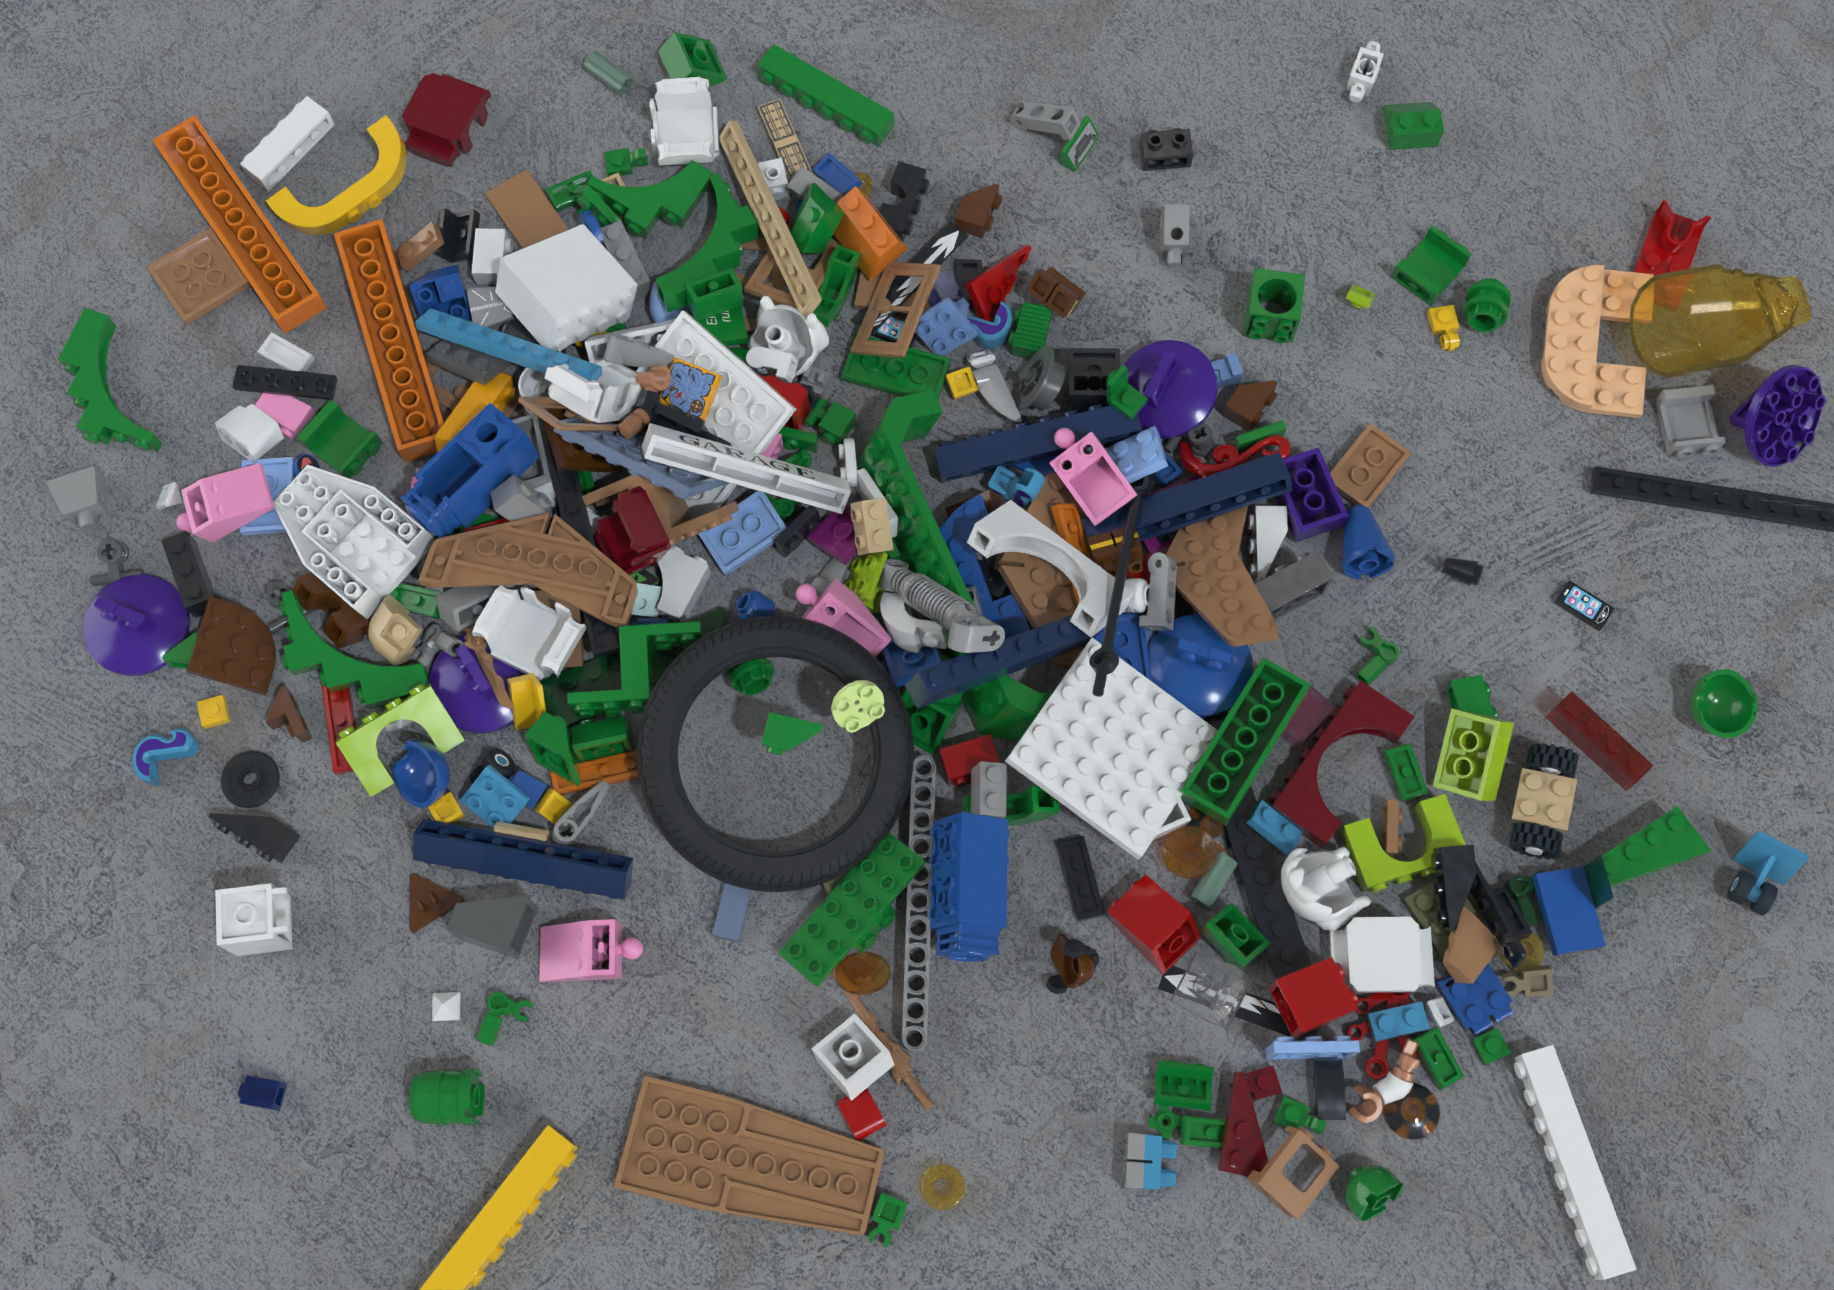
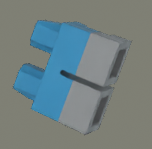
M1127 1133L1125 1161H1145L1151 1163L1126 1162L1124 1165L1123 1190L1158 1191L1160 1187L1175 1186L1176 1170L1161 1169V1158L1176 1159L1177 1143L1162 1140V1136Z

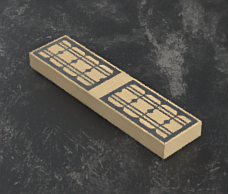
M781 99L758 106V111L778 158H782L788 181H791L800 167L812 173Z

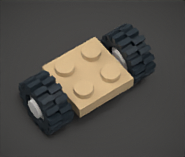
M1537 743L1529 747L1526 768H1522L1511 820V822H1516L1513 825L1509 847L1513 851L1519 852L1522 855L1527 854L1529 857L1535 856L1538 859H1542V857L1545 859H1556L1559 857L1563 839L1562 833H1567L1578 780L1574 778L1579 756L1573 750H1566L1563 746L1556 747L1554 744L1549 746L1546 743H1542V745Z

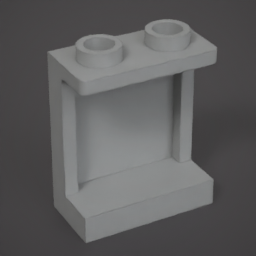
M1713 385L1663 390L1655 399L1667 456L1677 455L1679 458H1684L1694 453L1711 455L1717 453L1726 442L1725 437L1718 436L1710 400L1715 395Z

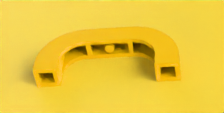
M387 115L366 129L377 143L379 149L378 162L370 173L328 203L318 207H308L300 204L285 186L266 200L275 214L287 226L298 232L309 235H324L338 231L349 223L358 221L367 210L379 206L382 200L399 185L407 164V152L404 141Z

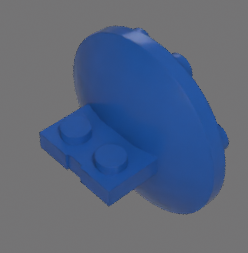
M1199 614L1175 619L1173 631H1159L1153 638L1148 650L1152 682L1200 718L1213 717L1230 710L1253 675V659L1249 646L1235 647L1228 645Z

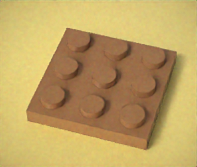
M211 228L147 266V269L186 325H189L251 286Z

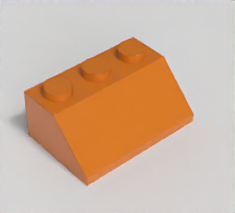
M855 186L836 203L845 214L834 235L842 246L861 253L859 268L872 281L908 248L867 195Z

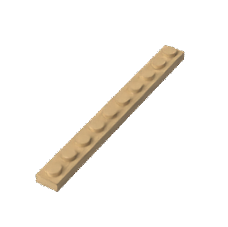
M729 120L719 136L720 143L801 316H808V314L814 312L822 298L738 122Z

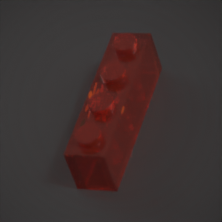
M1572 691L1545 717L1625 791L1634 786L1654 766Z

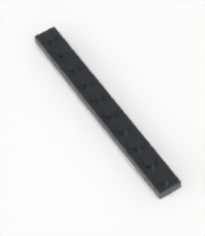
M538 418L561 518L596 547L587 507L582 498L584 494L578 471L557 469L543 419ZM583 611L594 658L620 652L615 627Z
M1597 466L1592 469L1590 494L1834 532V504Z

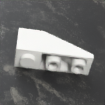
M1255 506L1252 514L1248 515V530H1252V539H1249L1248 552L1253 554V564L1249 565V575L1253 580L1261 576L1265 578L1288 531L1287 506Z

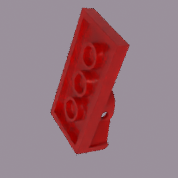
M1666 200L1661 201L1654 212L1633 271L1635 273L1654 274L1653 304L1672 311L1677 307L1703 229L1711 219V216L1707 215L1695 221L1673 213Z

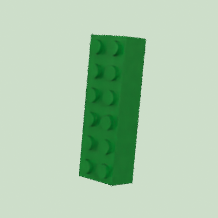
M1263 657L1182 788V801L1227 826L1308 693L1310 683Z

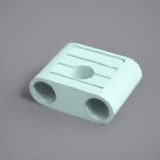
M637 583L638 595L632 614L658 618L657 606L660 602L663 587Z

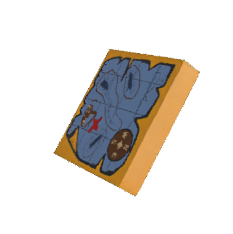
M674 357L670 368V385L661 392L660 403L666 406L673 404L682 409L683 414L689 417L692 414L696 415L706 422L723 376Z

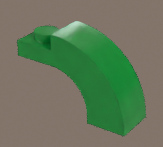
M839 244L828 260L826 274L818 291L822 300L813 312L825 327H828L833 319H837L852 288L861 257L860 252Z

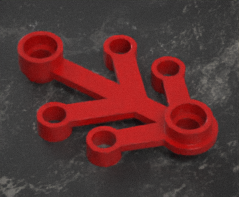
M1377 992L1368 998H1360L1358 1003H1365L1367 1010L1362 1012L1357 1009L1354 1012L1357 1015L1364 1016L1371 1011V1007L1386 1000L1385 1010L1398 1007V1005L1412 1004L1408 998L1410 992H1400L1399 994ZM1368 1020L1360 1025H1351L1346 1031V1036H1350L1351 1041L1363 1039L1365 1034L1371 1032ZM1353 1028L1360 1032L1359 1038L1352 1037L1351 1030ZM1408 1035L1396 1037L1401 1046L1400 1054L1409 1038ZM1389 1039L1376 1042L1373 1057L1365 1063V1073L1373 1080L1385 1077L1389 1071V1065L1385 1060ZM1417 1050L1415 1051L1414 1056L1418 1055ZM1372 1064L1379 1066L1380 1072L1378 1074L1371 1071Z

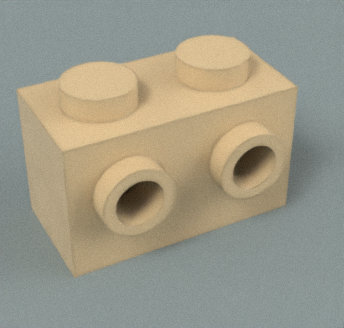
M886 498L851 503V519L854 525L855 545L858 555L893 550Z

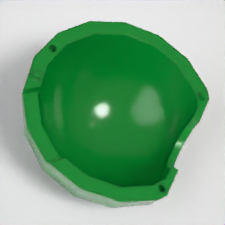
M1724 669L1715 670L1702 677L1696 683L1691 695L1690 707L1694 721L1706 733L1722 738H1732L1748 731L1754 723L1758 711L1757 694H1754L1749 682L1740 673Z

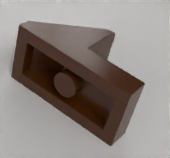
M285 686L280 688L266 719V724L272 729L286 725L291 737L296 736L303 743L312 739V735L293 694Z

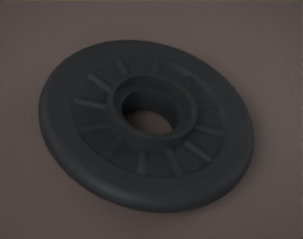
M247 751L238 754L227 763L222 772L221 788L223 794L232 804L242 808H254L266 803L272 798L279 786L280 773L278 766L270 756L262 752ZM249 773H256L257 781L255 784L245 786L244 777Z

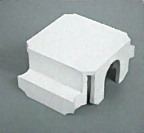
M700 77L662 79V81L656 82L657 93L655 100L657 112L654 98L650 99V111L654 128L651 129V141L655 159L658 160L659 166L689 164L691 160L697 163L713 162L720 153L717 107L712 108L710 92L707 90L709 80Z
M606 360L596 361V364L602 367V375L596 381H589L569 370V366L565 363L555 367H547L545 379L553 383L549 387V397L582 417L597 423L624 420L632 413L640 391H642V388L639 386L640 384L637 383V372L625 365L611 363Z
M500 585L494 591L477 619L472 631L473 636L482 637L487 641L493 658L525 674L533 673L539 681L549 677L552 672L558 678L584 634L586 625L576 623L570 610L557 602L554 605L556 610L547 607L537 599L535 592L525 587L520 589L524 598L521 600L517 590L506 589L503 585Z
M1353 917L1345 929L1339 931L1329 930L1330 958L1332 957L1334 962H1338L1345 973V978L1343 979L1348 989L1354 987L1356 993L1415 992L1417 988L1424 986L1431 987L1432 989L1435 988L1431 926L1427 929H1419V924L1412 917Z

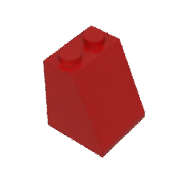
M1146 874L1140 880L1135 881L1129 891L1121 898L1116 899L1107 910L1113 925L1162 975L1201 939L1192 913Z
M1332 957L1276 979L1268 989L1294 1039L1343 1018L1358 1009L1356 1005L1358 998L1352 988L1348 989L1343 979L1345 978L1344 970L1338 962H1334Z

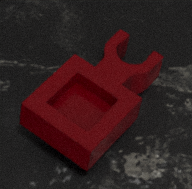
M1273 1065L1245 1074L1250 1094L1252 1093L1254 1101L1282 1093Z

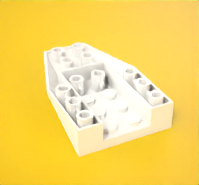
M307 465L273 501L275 510L303 565L366 619L379 607L384 597L389 596L429 552L432 543L436 540L428 531L375 487Z

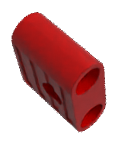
M868 1088L852 1101L847 1096L837 1101L856 1141H860L887 1126Z

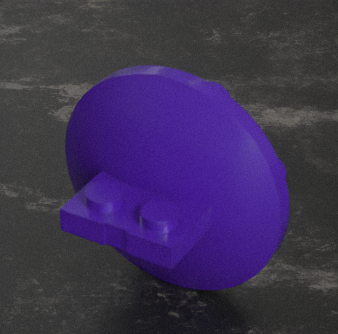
M1177 340L1157 341L1140 348L1124 363L1128 368L1127 383L1147 397V403L1138 412L1141 431L1155 426L1161 439L1176 438L1187 434L1200 423H1203L1212 411L1217 398V378L1209 359L1196 347Z
M1788 365L1771 374L1748 397L1749 399L1728 417L1731 425L1745 429V444L1750 456L1760 464L1777 467L1793 462L1806 445H1810L1814 441L1815 430L1826 398L1822 395L1820 379L1812 370L1799 365ZM1802 443L1799 450L1798 448L1794 447L1795 445Z
M150 575L127 576L107 585L90 603L83 622L84 642L93 659L105 669L124 676L146 675L166 666L167 664L162 660L163 655L188 637L190 613L185 609L179 591L167 581Z
M465 634V635H462V636H460V637L457 638V639L461 640L463 643H464V642H467V641L464 639V637L466 636V634ZM487 643L485 650L487 654L491 655V649ZM463 644L455 649L459 657H452L444 651L440 652L433 664L429 684L437 693L458 729L469 733L484 734L499 731L514 723L512 709L499 704L474 650L467 648ZM493 658V668L496 674L503 678L505 691L510 698L507 679L526 674Z

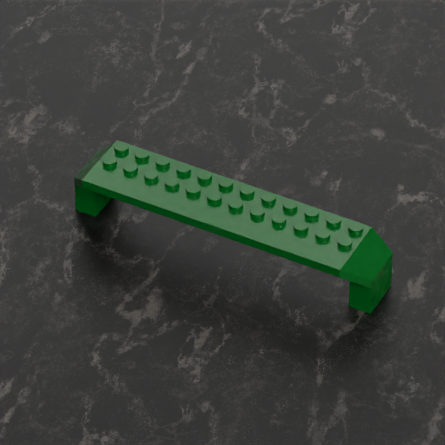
M933 390L893 398L868 439L856 463L858 470L863 468L867 470L897 515V536L892 537L900 553L901 561L909 564L908 570L926 575L975 607L901 447V443L925 438L943 413V410ZM949 647L947 649L940 648L942 652H947L951 659L966 654L952 650ZM1006 675L964 691L962 699L979 735L986 736L991 734V737L1019 741L1054 690L1039 693Z

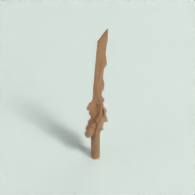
M475 623L461 629V631L467 632L464 637L467 641L464 642L465 646L475 651L499 704L515 710L505 691L503 678L498 676L493 668V657L486 653L487 643L482 637H474L472 634Z
M838 964L832 974L862 1022L889 1050L894 1062V1066L890 1070L896 1085L900 1086L902 1081L906 1083V1086L921 1103L925 1111H928L935 1104L910 1072L913 1071V1068L908 1060L912 1059V1057L900 1048L901 1044L892 1041L888 1037L887 1032L881 1031L877 1025V1018L867 1010L860 999V991L850 982L843 968Z

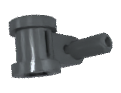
M1200 423L1187 434L1170 438L1163 447L1164 451L1170 454L1179 441L1191 444L1195 455L1204 457L1214 451L1215 443L1212 438L1211 428L1207 424Z
M106 540L98 546L97 555L102 562L107 563L109 574L91 576L90 584L92 586L111 584L127 576L144 575V571L142 569L124 571L123 563L129 557L128 546L121 541ZM115 548L117 550V553L111 556L110 551H113Z
M274 582L268 586L266 596L268 602L273 607L280 608V600L278 598L273 599L275 596L274 591L278 589L280 592L290 591V588L283 582ZM302 607L305 616L315 611L311 610L306 612L305 609ZM283 616L269 624L267 628L271 634H275L289 626L288 617Z

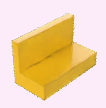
M533 673L507 679L510 700L515 710H512L514 727L516 730L532 727L539 717L546 712L542 684Z

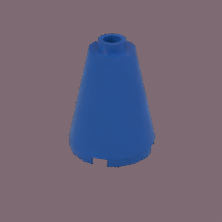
M1363 505L1352 506L1347 511L1348 518L1344 523L1343 572L1348 577L1354 579H1361V575L1369 574L1370 578L1385 574L1393 567V560L1395 561L1394 553L1371 510Z

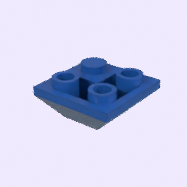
M458 264L434 270L409 284L420 317L429 308L467 321L472 320L467 291Z

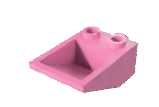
M1061 428L1055 433L1054 441L1056 445L1066 449V451L1052 460L1050 465L1094 526L1137 496L1135 490L1093 432H1090L1077 443H1074L1075 435L1073 431L1068 428ZM1091 445L1093 452L1089 455L1085 454L1084 449ZM1071 461V469L1064 470L1063 464Z
M258 463L202 478L181 490L187 512L177 517L176 526L181 532H192L193 535L214 543L274 509L263 465Z
M836 578L819 597L817 596L816 589L811 584H802L797 588V600L805 605L811 604L805 611L803 619L822 623L844 633L861 644L874 657L891 641L892 638L859 597Z
M615 919L587 920L540 927L539 982L622 979V955L630 960L637 959L643 952V945L639 939L633 937L627 938L622 943V924ZM609 934V943H605V936ZM609 961V969H604L605 963Z

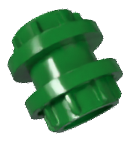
M1486 278L1469 287L1466 294V303L1463 308V317L1472 329L1479 332H1492L1505 324L1508 318V308L1511 303V293L1507 286L1497 279Z
M760 658L734 666L725 671V673L730 675L729 682L735 691L751 696L763 692L771 685L775 669L770 660Z

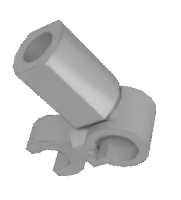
M433 624L426 630L422 639L423 644L414 650L411 657L419 663H423L426 667L431 662L435 651L438 653L440 649L452 657H459L455 649L464 643L438 624Z

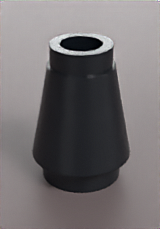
M1447 557L1442 572L1469 586L1471 584L1478 585L1484 566L1478 564V561Z

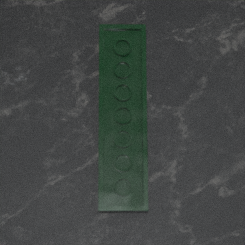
M724 607L687 621H700L704 636L722 626L730 624ZM672 646V649L665 651L656 650V647H652L653 689L668 666L685 650L682 646ZM620 652L599 657L584 663L583 666L562 672L558 678L555 675L540 681L543 687L546 712L552 716L558 715L562 717L568 724L567 728L579 724L581 721L593 718L578 717V714H574L568 705L567 693L622 690ZM594 713V717L603 713Z

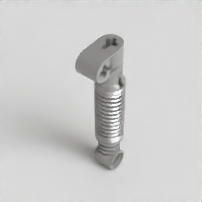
M886 559L880 576L879 587L883 590L900 594L902 600L909 606L950 631L947 644L950 649L963 653L994 651L1001 646L1005 638L1004 629L978 613L970 602L926 575L908 570V563L897 559Z

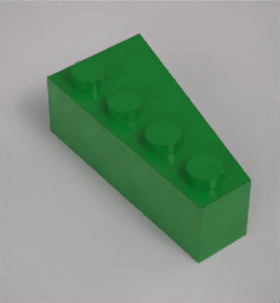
M1676 806L1602 855V859L1612 888L1680 865L1681 863L1701 858L1712 850L1680 808Z

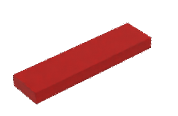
M321 682L333 773L339 775L353 772L352 767L336 744V740L340 738L338 733L351 725L354 729L356 728L351 688L331 692L327 686L323 687Z

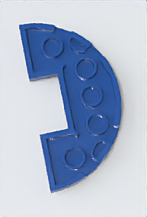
M980 494L956 509L943 524L940 532L966 588L971 586L977 588L984 616L1004 629L1005 640L1029 631L1031 627L1013 594L993 601L976 555L978 551L967 543L975 523L989 515L984 498Z

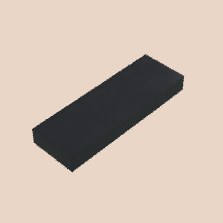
M1084 836L1058 842L1057 845L1078 922L1104 916L1105 912Z

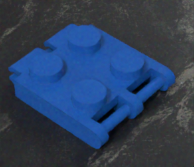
M1488 963L1473 984L1454 983L1446 987L1448 983L1454 980L1452 976L1444 980L1438 979L1435 981L1436 987L1464 1030L1469 1028L1474 1036L1493 1026L1488 1016L1496 1024L1513 1014L1509 1006L1513 1001L1508 993H1505L1507 991Z

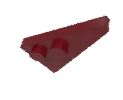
M1236 1071L1233 1076L1218 1171L1248 1177L1253 1170L1261 1172L1269 1161L1246 1075L1243 1072Z

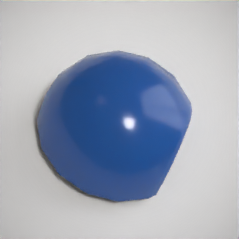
M417 739L408 740L403 747L404 750L408 749L407 754L395 762L391 772L397 789L408 803L418 808L428 807L436 803L448 787L450 781L449 764L443 752L433 744Z

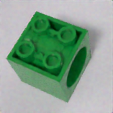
M1255 268L1247 292L1242 336H1248L1254 340L1270 339L1277 343L1292 342L1301 320L1305 275ZM1261 303H1277L1286 310V313L1275 314L1268 312L1261 306Z

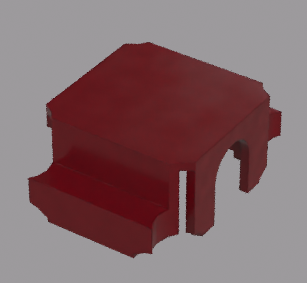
M435 73L424 75L402 114V118L410 133L408 139L404 142L406 150L413 153V155L439 165L453 167L454 160L460 156L455 140H458L463 154H467L473 147L469 137V128L472 120L477 117L479 125L484 127L487 121L488 112L485 105L487 100L492 97L490 91L443 73L442 76Z
M641 486L619 494V498L613 500L612 510L616 514L598 520V524L595 526V534L593 536L601 552L628 575L655 566L671 549L666 531L646 490Z

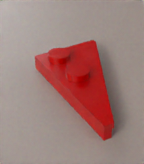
M1023 245L965 284L979 318L994 322L992 320L997 308H999L1001 301L1005 302L1006 295L1010 293L1018 278L1015 274L1020 265L1025 264L1029 257V252L1032 249L1030 245Z

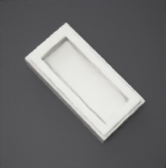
M272 332L257 351L261 357L285 370L306 371L315 359L312 354Z

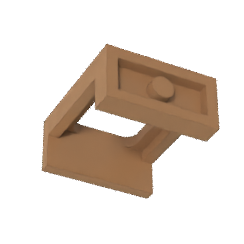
M1287 1125L1284 1130L1289 1136L1261 1172L1253 1170L1247 1177V1180L1284 1214L1299 1220L1339 1165L1331 1159L1334 1155L1322 1145L1317 1146L1312 1141L1314 1137L1309 1131L1301 1126L1297 1129ZM1300 1146L1306 1149L1323 1165L1304 1191H1299L1282 1174L1283 1168Z

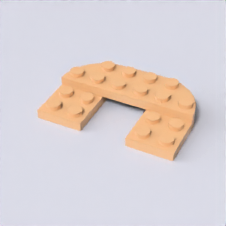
M1590 265L1574 270L1558 283L1546 307L1544 352L1541 360V371L1548 389L1551 388L1559 397L1560 402L1572 409L1586 413L1641 418L1644 405L1646 367L1598 363L1600 320L1648 325L1651 316L1654 274L1604 269L1605 265Z

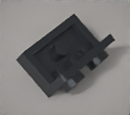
M447 208L441 209L439 229L444 244L436 250V253L450 263L473 259L475 229L479 228L480 213L476 210H469L454 214Z
M812 505L807 508L802 506L785 522L787 528L774 539L775 543L771 546L786 558L800 546L809 534L815 532L822 523L819 511Z

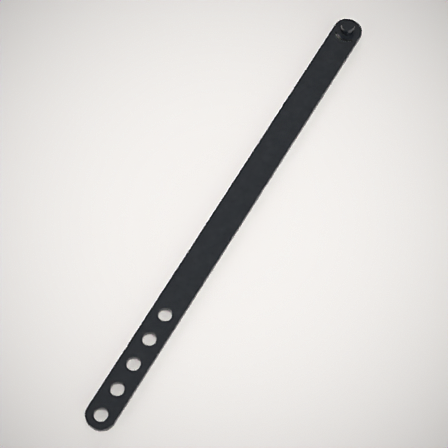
M1122 440L1106 443L1104 448L1112 446ZM1167 533L1156 536L1159 544L1169 540ZM1141 541L1140 543L1143 554H1148L1147 550L1144 548L1143 542ZM1176 590L1174 620L1183 616L1194 615L1192 606ZM1226 711L1220 715L1202 719L1216 730H1219L1228 714ZM1251 786L1228 825L1225 826L1235 860L1238 863L1237 866L1258 930L1270 942L1265 951L1274 979L1276 980L1311 966V962L1294 911L1283 892L1281 873L1271 843L1246 823L1255 803H1257Z

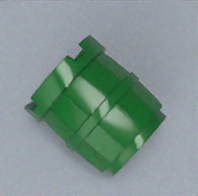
M467 1068L463 1071L440 1069L424 1071L419 1075H415L409 1094L412 1118L418 1120L419 1123L438 1124L439 1126L463 1123V1125H478L479 1121L476 1120V1117L483 1115L485 1105V1084H479L478 1077H483L479 1068Z

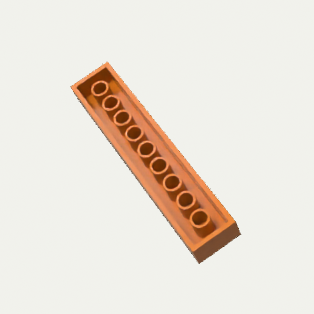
M195 115L152 140L284 334L327 309L320 294Z
M382 219L336 232L334 236L397 450L405 463L437 453L435 435L446 419L431 369L426 359L419 330L416 329V320L390 234Z

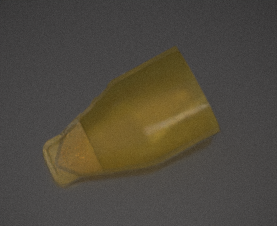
M1714 264L1658 274L1650 278L1639 288L1631 304L1629 327L1632 344L1640 361L1652 373L1665 378H1671L1741 364L1752 358L1754 354L1763 350L1768 344L1781 337L1790 329L1809 322L1812 312L1804 286L1795 276L1780 278L1756 272L1749 274L1742 272V269L1735 268L1730 270L1723 268V265Z

